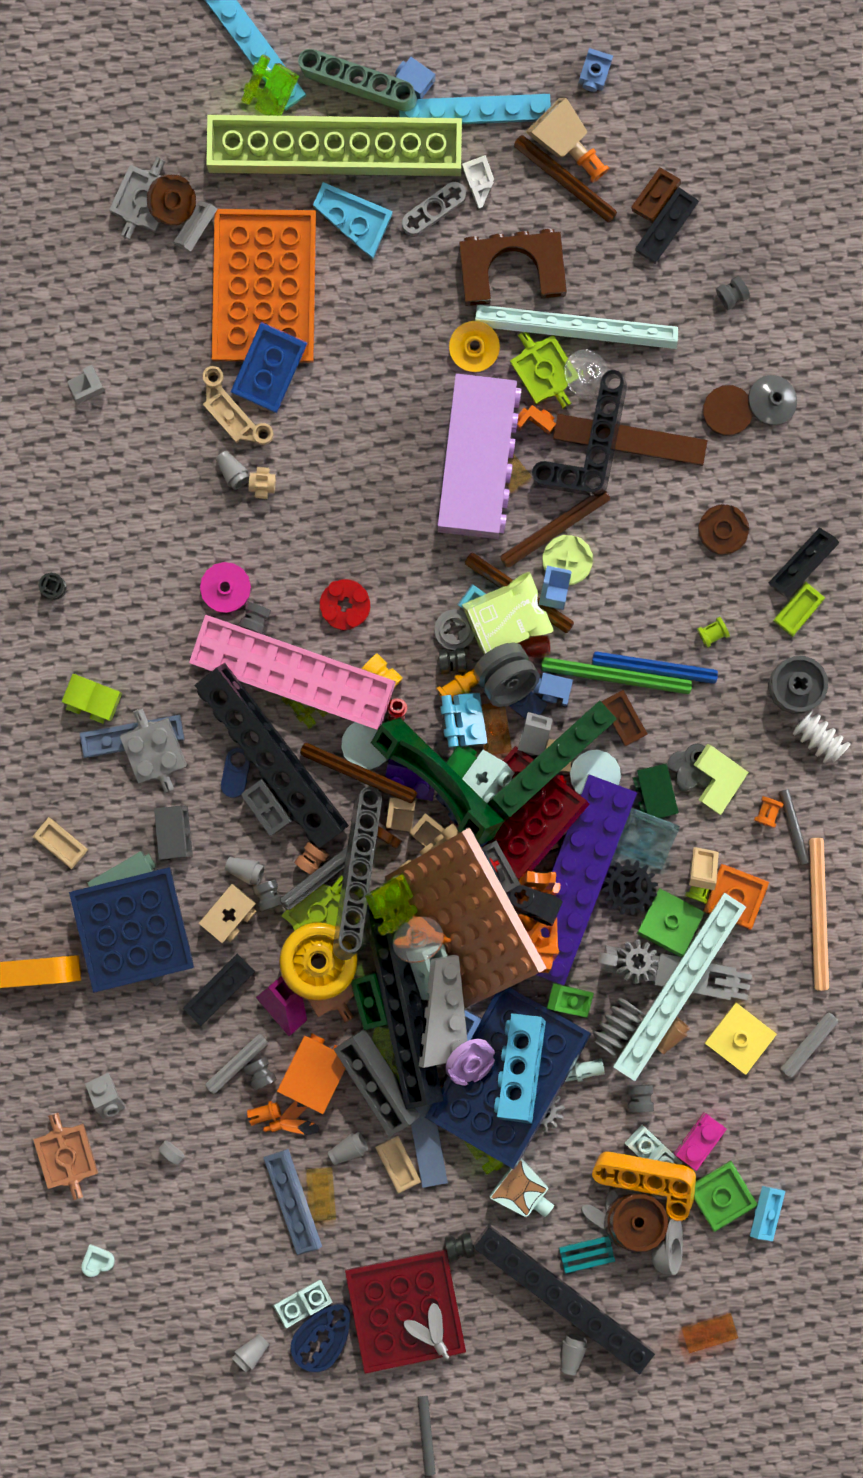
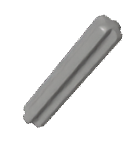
M826 1013L781 1067L784 1074L788 1077H793L838 1023V1019L834 1015Z
M258 1034L205 1084L207 1089L213 1094L221 1089L268 1045L266 1038Z

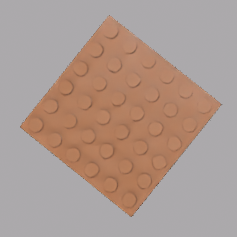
M470 828L385 876L389 889L394 893L396 899L400 898L403 914L407 918L410 916L419 917L430 925L436 933L445 934L446 937L451 939L450 943H444L447 956H459L464 1009L547 969Z

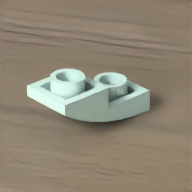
M643 1125L625 1142L641 1158L682 1164Z
M318 1280L277 1302L273 1307L283 1326L288 1328L333 1302L322 1281Z

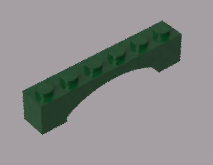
M599 700L487 804L505 822L615 722L617 718Z
M401 718L380 725L371 744L387 760L392 759L404 765L434 788L455 815L459 824L457 830L460 833L470 828L479 845L492 840L504 820Z

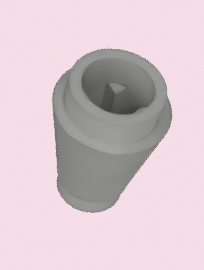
M224 451L216 457V461L228 486H232L236 490L243 487L249 481V471L228 451Z
M229 857L225 865V871L251 886L252 884L259 885L264 875L265 866L260 865L259 861Z
M359 1132L355 1134L350 1133L332 1150L328 1151V1155L333 1164L337 1165L338 1163L364 1156V1152L368 1151V1146Z
M258 1334L234 1351L236 1354L232 1359L246 1373L250 1368L253 1370L270 1344Z
M576 1334L566 1335V1339L563 1340L561 1371L563 1373L576 1375L588 1348L586 1338Z

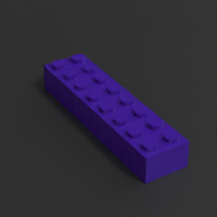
M587 775L580 796L586 799L590 805L566 831L551 872H556V883H560V890L554 896L563 901L556 917L559 954L553 961L550 972L536 974L537 976L563 986L565 985L637 792L593 775ZM543 928L541 934L545 938L549 937V931Z

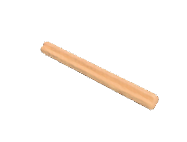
M811 838L809 840L814 988L817 991H825L829 989L824 840L823 838Z

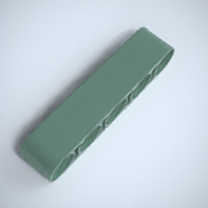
M305 49L298 57L302 73L308 79L401 111H410L417 103L413 86L405 80L314 49ZM309 61H317L315 66L311 68L306 67ZM332 69H340L337 75H329ZM355 77H363L360 83H352ZM383 84L387 86L386 89L381 92L375 91L376 87ZM402 93H410V96L405 100L398 98Z

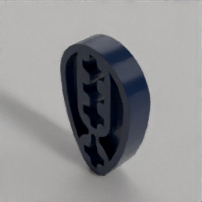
M336 1303L324 1307L304 1321L294 1333L291 1341V1354L294 1361L302 1369L309 1372H321L331 1367L337 1360L345 1345L350 1327V1310L345 1304ZM343 1309L345 1320L339 1319L333 1326H330L334 1318L332 1311ZM327 1330L330 1340L328 1342L326 1340L321 1342L320 1348L322 1351L316 1350L313 1353V1362L307 1361L306 1364L303 1363L301 1353H308L310 1351L311 1345L309 1342L315 1343L318 1340V1331L324 1332Z

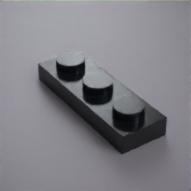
M678 187L636 246L635 251L656 264L696 208L699 200Z
M819 527L768 582L769 585L786 598H789L835 549L839 541L836 537Z
M237 953L183 1009L202 1026L256 971Z

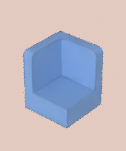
M547 566L539 605L564 610L572 573L570 570Z

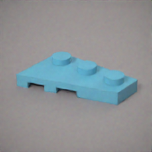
M324 182L313 204V207L371 259L374 258L393 211Z

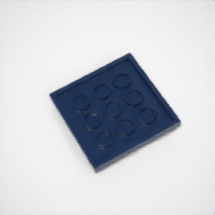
M171 867L69 892L93 993L195 968Z

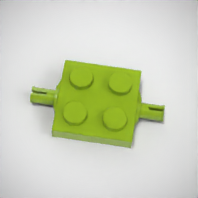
M528 332L520 333L518 337L525 346V349L520 355L511 359L510 364L534 403L537 405L547 398L556 397L562 409L571 405L572 403L564 391L570 384L579 380L580 377L555 336L551 335L543 341L534 343Z
M340 875L332 887L323 884L291 910H286L282 917L291 923L294 930L315 922L336 926L340 901L339 893L342 884L340 886L339 884L342 882L343 876Z

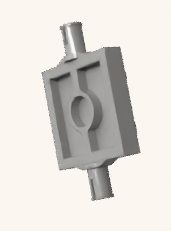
M156 157L151 170H141L130 165L109 211L126 221L125 227L120 234L122 237H126V239H131L136 226L144 227L155 233L160 226V222L156 221L149 212L147 193L150 185L156 178L160 177V172L166 163L163 159L160 160V158Z
M143 708L137 709L133 713L138 726L134 730L120 735L138 783L150 779H160L164 792L171 791L174 787L169 775L173 771L187 766L169 718L157 722H148Z

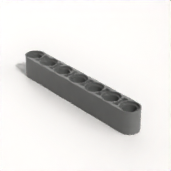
M372 786L363 788L353 805L333 942V952L341 960L351 959L362 944L382 804L381 792ZM363 798L370 799L373 805L366 804ZM360 821L366 822L369 829L363 828ZM356 845L363 846L366 852H360ZM353 869L360 870L363 876L355 875ZM349 893H355L359 897V901L353 900ZM346 917L353 918L356 925L349 924L346 921ZM342 941L349 942L352 946V950L346 949L343 946Z

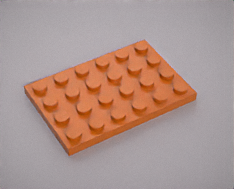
M217 209L214 216L212 361L244 362L258 327L263 322L307 342L300 362L314 363L316 210Z

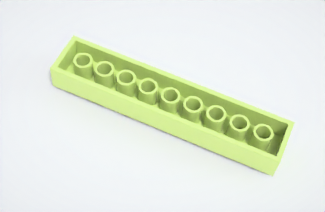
M207 115L206 165L209 173L461 176L462 118Z

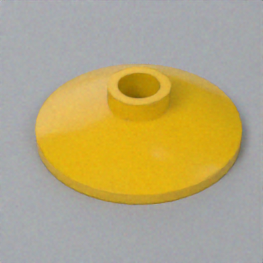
M469 321L455 329L450 338L449 351L453 361L460 368L470 372H479L489 368L496 361L500 351V342L496 332L489 325L480 321ZM472 341H478L480 347L478 349H472L470 343Z

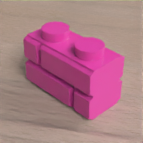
M703 1112L683 1139V1144L678 1146L674 1154L697 1171L727 1129Z

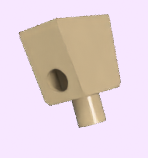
M559 98L525 131L531 138L556 157H564L569 152L578 161L588 152L579 142L587 134V130L567 98Z

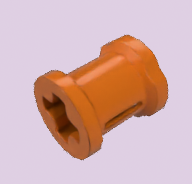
M594 148L577 161V165L582 166L590 175L592 183L601 178L610 169L608 165L604 166L596 156ZM590 162L594 164V166L597 168L596 170L592 167Z
M762 796L761 801L763 803L754 821L775 828L778 811L780 808H783L784 804Z

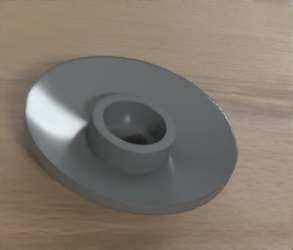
M767 375L758 379L751 386L748 394V403L751 412L759 421L768 425H780L788 421L795 413L797 396L794 388L787 380L780 376ZM773 394L778 396L779 402L773 400Z

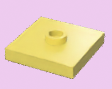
M735 1002L705 1041V1044L746 1075L777 1034Z

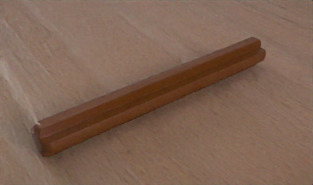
M524 135L516 139L514 147L606 222H611L615 218L617 211Z
M605 491L600 496L587 497L500 556L501 561L507 568L511 567L610 501L608 492Z
M470 553L465 560V565L499 588L508 586L513 581V579L475 553ZM537 597L539 608L547 612L551 624L564 633H568L573 627L574 622L553 607L539 605L540 598Z
M309 743L302 745L300 754L303 757L410 804L416 798L417 792L407 786Z

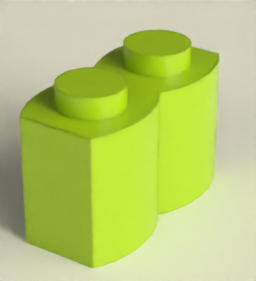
M72 674L61 702L67 704L66 710L79 715L81 711H85L91 714L89 719L104 724L105 720L112 721L122 693Z

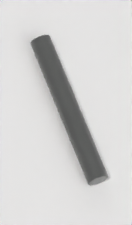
M789 789L779 791L800 865L810 863Z
M427 1395L418 1396L425 1475L431 1476L435 1475L436 1472Z

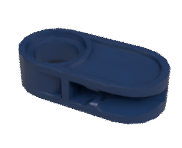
M242 748L230 750L225 760L221 789L230 798L241 796L246 788L250 762L246 759L242 767H234L231 763V758L234 754L242 753L244 755Z

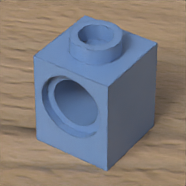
M412 57L407 62L402 61L395 71L396 78L411 83L418 99H422L435 82V73Z

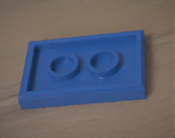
M261 322L231 389V393L277 413L307 346V342Z

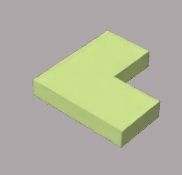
M707 744L694 764L695 767L712 778L699 801L721 815L749 772L716 748Z

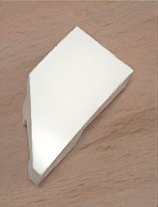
M486 155L461 164L478 208L483 207L485 199L494 183V177Z

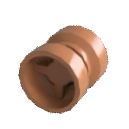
M308 841L304 847L305 852L299 855L294 863L311 875L319 869L322 862L327 860L329 854L324 849H318L316 845Z

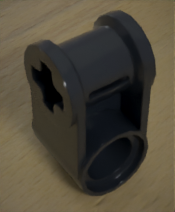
M524 885L515 887L510 894L511 903L517 913L547 926H553L563 903L561 899L554 895L540 892ZM524 896H527L528 901H523L522 904H519L518 898L523 899Z

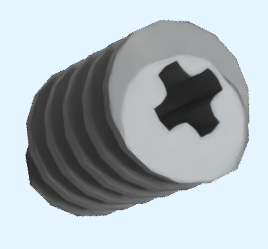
M622 998L617 999L621 1006L620 1008L611 1007L615 1015L606 1014L604 1016L608 1024L601 1022L598 1024L602 1032H592L596 1038L595 1042L613 1056H616L613 1046L623 1047L619 1038L629 1039L625 1030L634 1032L635 1028L631 1023H641L638 1013L645 1015Z

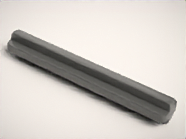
M356 845L360 852H364L363 846ZM347 847L280 898L281 905L286 910H291L344 869Z

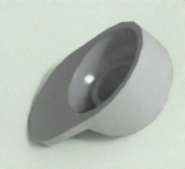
M671 1219L665 1238L652 1250V1263L658 1272L676 1275L682 1262L683 1229L681 1221Z

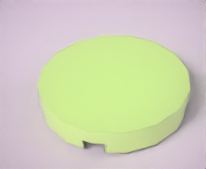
M561 535L554 538L546 546L542 556L545 572L547 566L562 568L572 572L569 585H575L583 581L590 573L593 565V554L589 545L581 538L572 535Z

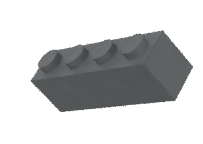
M361 1030L334 1048L337 1056L389 1137L406 1128L420 1117L416 1108L406 1109L399 1081L366 1030Z

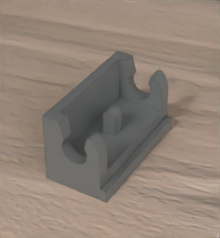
M261 779L241 795L267 833L272 836L281 831L286 825L292 823L293 820L287 816L267 787V783Z
M188 806L154 808L159 860L193 857Z

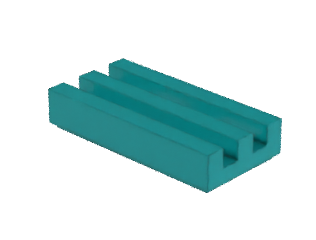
M608 1236L559 1247L565 1273L615 1262L611 1241ZM606 1243L604 1248L566 1256L567 1251ZM608 1253L609 1256L576 1265H568L570 1261Z

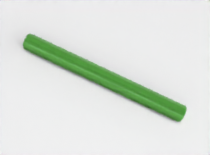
M547 657L542 659L541 664L542 671L683 694H690L692 689V681Z

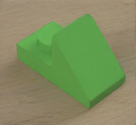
M553 983L547 1009L588 1018L594 993Z

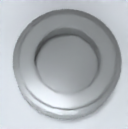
M165 1140L159 1147V1152L173 1164H179L185 1157L183 1152L169 1141Z

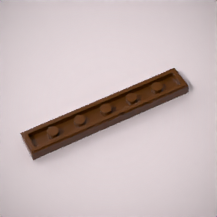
M558 414L553 440L588 446L593 420ZM620 425L615 451L703 466L708 440ZM601 429L598 437L601 439L607 438L610 435V429Z

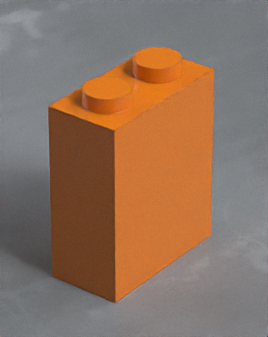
M311 1033L310 1037L304 1035L277 1092L324 1114L346 1068L334 1051L337 1045H334L333 1049L323 1045L325 1039Z

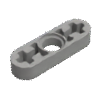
M451 182L405 214L402 220V227L405 233L410 236H417L463 204L466 198L464 186L458 182ZM450 189L454 191L460 190V199L451 198L447 201L450 207L446 208L444 201L439 197L443 195L445 200L450 196ZM431 203H437L441 206L442 210L440 214L432 216L427 212V206ZM422 210L425 218L429 221L425 223L423 218L418 222V229L414 227L408 228V219L417 220L421 217L419 211Z

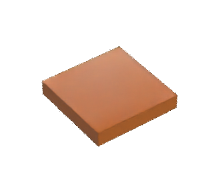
M721 864L717 873L715 890L710 891L703 911L710 914L723 893H726L746 906L736 924L751 930L769 882Z

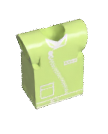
M530 572L520 575L508 586L462 604L479 648L484 655L502 644L519 643L530 636L544 635L554 631L547 612L538 606V590Z

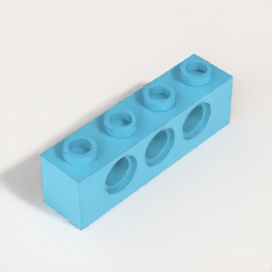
M511 1013V1019L506 1021L505 1035L508 1036L507 1046H503L501 1055L502 1061H505L504 1070L500 1071L498 1076V1087H501L500 1097H496L494 1112L497 1113V1117L501 1120L532 1124L546 1024L542 1017ZM523 1036L528 1037V1045L523 1049L517 1048L518 1039ZM518 1062H524L525 1070L523 1073L514 1074V1065ZM520 1088L522 1091L521 1097L518 1100H511V1090Z

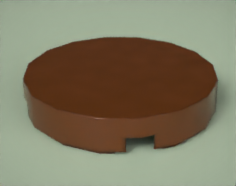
M165 174L156 178L150 185L147 193V206L150 214L156 221L164 225H180L191 217L196 206V194L186 178L180 175Z
M722 385L713 389L706 397L703 405V417L706 425L714 433L722 436L743 432L753 417L748 403V394L743 389L734 385Z
M719 504L709 508L701 517L698 525L699 537L702 544L710 552L719 555L732 554L746 543L749 534V523L745 514L737 507Z

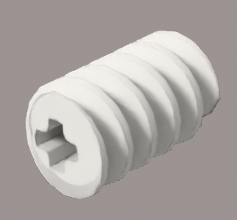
M812 709L796 726L793 735L795 736L802 732L803 735L800 741L803 743L810 740L809 750L817 746L818 749L815 755L818 757L825 754L823 763L825 764L831 760L834 763L851 744L847 742L841 745L842 735L833 738L836 730L832 728L826 731L828 722L824 721L818 724L821 716L817 714L811 717Z

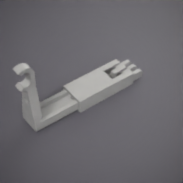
M605 945L604 953L600 952L598 963H602L601 971L625 975L626 971L622 973H617L616 971L618 968L623 967L622 963L617 964L618 958H623V956L617 953V950L620 948ZM660 953L659 956H651V960H658L659 964L650 966L655 969V975L646 972L649 980L654 981V985L664 987L682 958ZM640 956L631 958L634 962V968L635 966L642 965L639 962ZM710 963L692 992L730 1000L731 997L748 1000L747 994L738 992L739 988L750 990V985L740 982L741 978L751 980L752 975L736 972L737 968ZM709 973L726 977V979L715 977L714 984L723 985L724 988L707 985Z

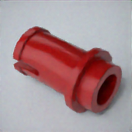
M395 698L389 701L387 707L389 721L397 718L405 720L407 704L404 700Z

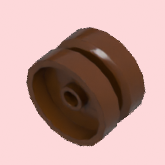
M625 1194L615 1199L608 1207L605 1215V1230L609 1239L617 1247L627 1251H648L657 1247L665 1238L668 1229V1216L663 1205L655 1198L646 1194ZM637 1218L639 1220V1224L635 1225L634 1221Z

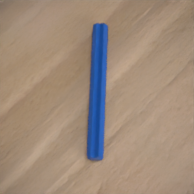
M597 651L593 653L592 664L597 666L712 684L716 683L718 678V671L714 669Z

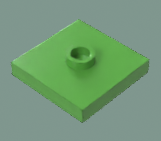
M659 888L657 896L654 897L653 904L649 907L636 934L682 958L705 912Z
M731 1160L696 1181L694 1200L713 1232L758 1205Z

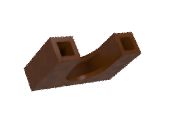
M543 229L539 231L540 234L530 235L528 231L514 233V236L504 237V234H493L489 236V239L479 240V237L471 236L464 238V241H460L459 250L465 306L491 303L489 267L495 258L506 252L523 253L534 262L538 271L541 299L566 296L567 288L561 231L555 232L554 229Z

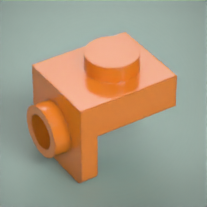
M532 405L528 410L523 408L518 414L517 430L520 431L530 420L549 435L556 426V423L553 421L555 418L544 409L540 411Z

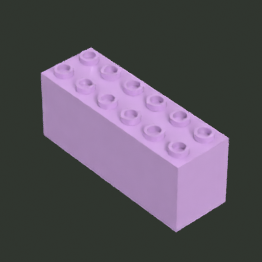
M456 374L438 532L498 539L499 533L504 534L506 515L502 514V508H507L509 489H505V483H510L512 464L507 463L508 458H513L515 439L510 437L511 433H516L518 414L513 412L514 408H519L521 388H516V380Z

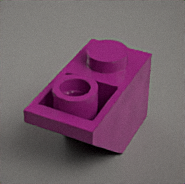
M282 975L256 997L288 1036L292 1035L307 1021L303 998L289 989Z

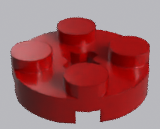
M349 579L333 581L325 588L321 595L320 610L322 616L335 629L344 631L354 629L366 621L370 613L371 603L368 593L356 581ZM344 598H349V603L353 604L352 608H347L346 612H342L341 606L337 605V603L343 601Z

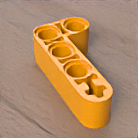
M79 955L0 962V988L81 981Z
M603 1152L598 1156L592 1171V1177L599 1184L666 1196V1212L675 1221H683L689 1215L694 1201L696 1174L688 1166L614 1152Z

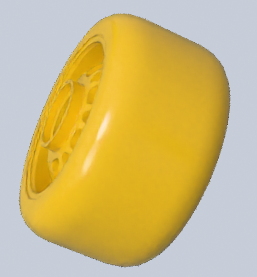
M321 922L309 923L297 928L285 940L279 957L280 972L286 985L298 996L314 1001L331 999L341 994L352 982L357 969V953L349 960H341L335 956L333 942L336 926ZM342 941V944L346 949L352 950V946L349 942ZM315 954H321L326 959V964L321 969H316L311 964V958Z

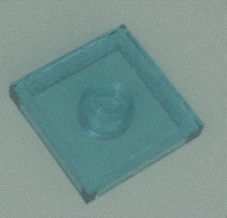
M631 808L615 852L662 869L680 826Z

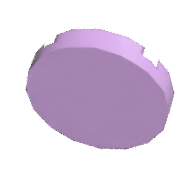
M473 1039L461 1044L452 1052L447 1060V1075L458 1085H469L467 1082L481 1080L488 1074L494 1064V1049L486 1040Z

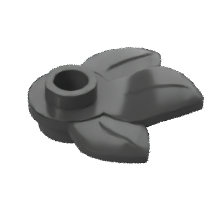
M692 744L686 751H677L670 756L667 766L668 769L677 771V785L680 791L692 789L698 782L706 789L711 782V777L694 766L696 762L694 754L696 752L702 753L706 746Z

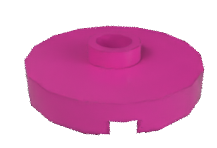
M222 562L214 564L206 570L201 579L200 591L208 607L216 612L231 613L245 605L250 597L251 584L248 575L241 567L234 563ZM223 583L230 585V589L227 592L221 590Z

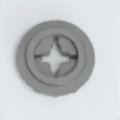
M448 610L442 613L435 623V637L441 646L447 649L456 650V648H464L474 638V633L467 616L462 610ZM451 619L456 626H466L459 631V640L453 634H444V632L451 629Z

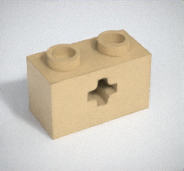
M231 884L199 924L221 943H224L226 940L231 942L240 932L237 928L243 920L247 923L257 912L254 909L257 903L234 884ZM234 909L235 921L228 920L226 922L224 920L226 917L224 911Z

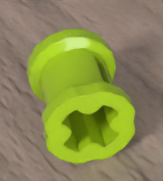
M720 616L716 618L715 622L706 627L697 628L706 648L723 637H730L729 631Z
M691 886L689 892L685 893V896L706 904L708 901L706 896L709 889Z

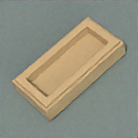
M50 817L32 836L70 869H73L88 851L84 845Z
M697 847L693 848L690 886L715 890L719 852Z
M399 1136L375 1147L398 1194L421 1183Z

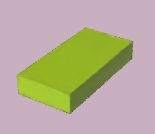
M805 582L775 617L773 622L793 637L825 597Z

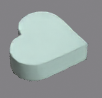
M90 1244L82 1262V1272L88 1277H95L100 1271L110 1270L114 1265L115 1259L109 1251Z

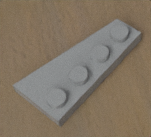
M457 955L431 959L427 990L429 1003L428 1007H425L424 1018H427L425 1033L422 1034L421 1044L424 1047L423 1056L419 1060V1067L425 1068L447 1063L452 1052L458 1046L467 1042L459 956Z

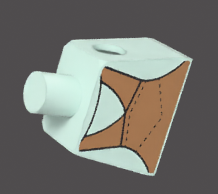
M522 1158L515 1170L511 1167L489 1195L492 1200L524 1217H527L533 1209L543 1217H546L554 1207L551 1202L543 1197L548 1190V1186Z

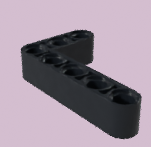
M609 370L602 376L584 468L540 461L533 466L532 477L541 487L589 496H600L605 493L608 487L627 391L626 380L619 371ZM612 379H620V385L617 388H608V384ZM606 404H615V410L612 413H603ZM609 428L610 435L607 438L601 439L598 437L601 429ZM605 453V460L602 463L596 464L593 462L596 454ZM542 470H551V475L548 479H539ZM573 473L576 475V479L572 484H564V478L567 474ZM592 478H600L601 482L597 488L591 489L588 487L589 481Z

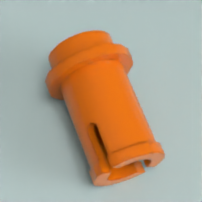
M269 1101L268 1105L247 1110L248 1118H251L249 1122L253 1126L272 1119L277 1121V1118L281 1117V1110L278 1102L273 1103Z

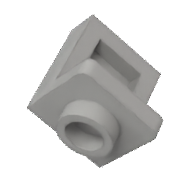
M109 1073L85 1083L94 1109L102 1119L115 1116L125 1108Z

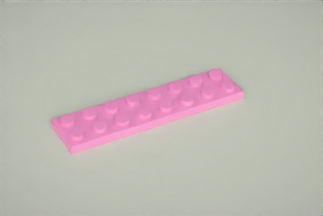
M209 615L204 617L189 661L190 664L210 671L226 663L241 682L377 730L383 722L396 681Z

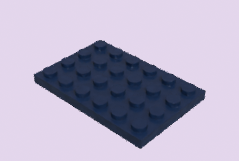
M510 987L496 993L471 1040H486L494 1049L495 1054L493 1058L495 1061L492 1068L481 1080L467 1082L469 1085L455 1084L448 1076L441 1088L444 1101L432 1104L425 1118L515 1170L589 1040L591 1033ZM511 1013L538 1016L546 1021L532 1124L501 1120L497 1117V1113L494 1112L495 1099L500 1097L501 1087H498L499 1072L504 1070L505 1063L501 1059L502 1048L507 1046L508 1036L505 1035L506 1021L511 1019ZM520 1037L517 1041V1048H525L529 1042L528 1037ZM524 1062L516 1063L513 1068V1072L516 1075L523 1073L525 1070ZM512 1089L510 1099L513 1101L518 1100L522 1094L521 1089Z

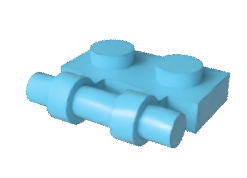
M480 693L453 696L454 705L452 704L451 695L441 696L442 706L440 710L441 715H444L446 729H444V736L448 739V746H459L458 737L461 747L486 744L487 736ZM454 714H456L458 727H456Z

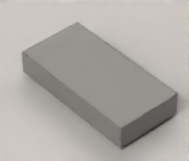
M198 202L193 214L186 221L173 244L180 249L191 252L217 211V208L209 203Z

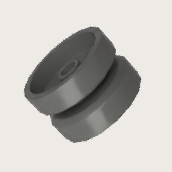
M515 642L502 644L487 652L479 659L473 672L481 687L484 688V692L492 705L498 707L514 704L526 697L534 690L540 678L538 671L533 663L529 661L522 646Z
M793 656L781 662L772 671L768 682L769 694L773 703L781 710L791 714L805 713L817 707L824 700L828 690V676L824 668L815 659L806 656ZM795 681L801 683V688H794L793 684L796 683Z

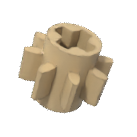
M257 467V473L250 472L249 492H255L256 498L268 499V493H275L276 474H270L269 468Z

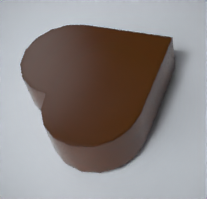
M378 826L377 837L395 849L399 848L402 840Z

